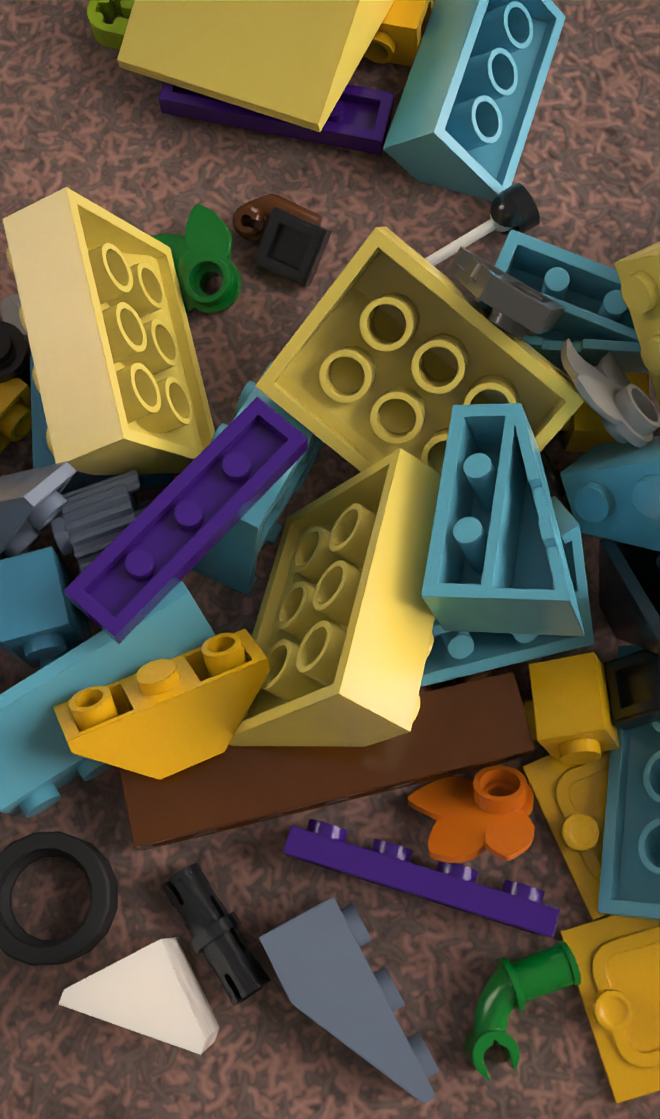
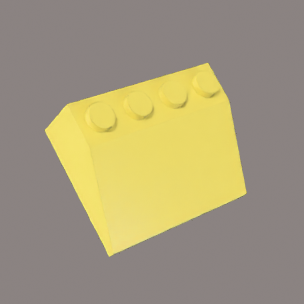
M134 0L117 61L122 69L321 132L395 0Z
M67 187L3 218L8 243L6 257L15 275L21 303L19 317L29 339L34 362L32 370L33 381L38 392L41 394L48 426L46 441L54 456L55 463L67 461L76 471L91 475H120L134 469L137 470L138 474L181 473L211 443L215 429L170 247Z
M386 226L376 227L255 385V387L360 472L402 448L441 474L453 405L521 403L541 452L584 403L573 380L522 338L507 332L490 321L488 317L491 313Z
M399 448L287 517L252 634V638L268 657L271 671L240 726L234 733L229 745L366 747L411 732L412 723L420 709L419 690L425 662L434 643L432 629L435 616L421 597L441 479L439 472L402 448Z

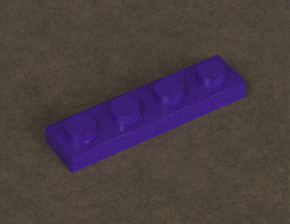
M163 82L158 100L161 113L382 155L394 106V93L347 84L321 132Z
M256 397L64 590L65 595L114 641L120 644L308 450V438L261 399Z
M309 819L306 830L295 826L290 828L283 851L288 857L542 937L553 938L560 909L542 904L545 892L540 889L510 880L504 881L502 891L476 883L479 871L457 863L438 861L435 871L410 863L413 850L379 839H374L371 850L345 842L348 830L315 819Z

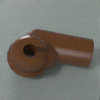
M275 194L265 195L245 203L236 209L232 219L235 231L241 237L250 241L262 239L274 207L282 208L320 226L322 222L321 215Z

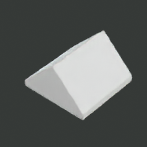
M179 937L160 939L65 988L58 1004L200 1055L215 1042L220 1028Z

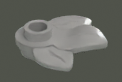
M569 338L564 341L561 346L563 368L574 380V385L583 400L601 417L608 433L621 444L630 442L639 448L651 442L653 431L660 427V414L645 392L630 382L612 353L606 354L600 360L597 368H595L577 353Z

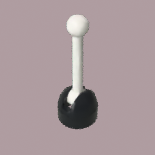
M515 183L493 199L490 208V220L425 259L433 266H436L456 254L460 247L466 248L494 230L507 236L511 229L524 234L540 224L539 211L532 196L520 183Z

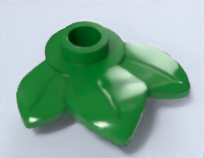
M196 204L189 214L185 236L182 234H158L151 236L171 249L187 315L195 310L205 314L222 313L237 301L241 292L242 280L238 268L230 260L232 235L228 226L215 212L205 206ZM213 277H221V288L215 294H207L206 285L208 281Z

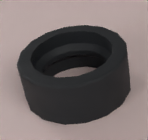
M60 831L34 832L10 843L0 853V949L8 957L31 966L64 964L91 952L108 934L118 909V882L109 860L92 843ZM45 857H61L72 861L84 872L90 887V905L84 920L72 933L53 940H42L27 934L16 922L11 908L12 890L18 876L29 864Z

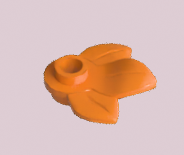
M496 765L486 767L480 770L473 780L455 776L437 779L420 787L407 797L410 807L436 820L428 839V854L431 858L441 862L464 863L477 858L486 850L499 859L510 861L523 854L531 846L534 839L535 827L529 818L534 806L533 791L527 784L525 776L517 769L509 766Z

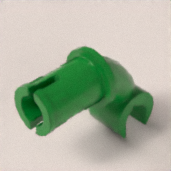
M558 942L555 946L511 962L506 956L497 959V969L489 978L479 997L474 1014V1028L466 1036L464 1044L465 1056L469 1063L486 1079L490 1080L484 1064V1054L493 1045L494 1041L501 1045L506 1063L514 1070L517 1069L520 1058L519 1047L514 1038L506 1033L509 1016L513 1009L516 1013H521L526 1009V1002L572 985L575 987L581 984L578 964L566 942Z

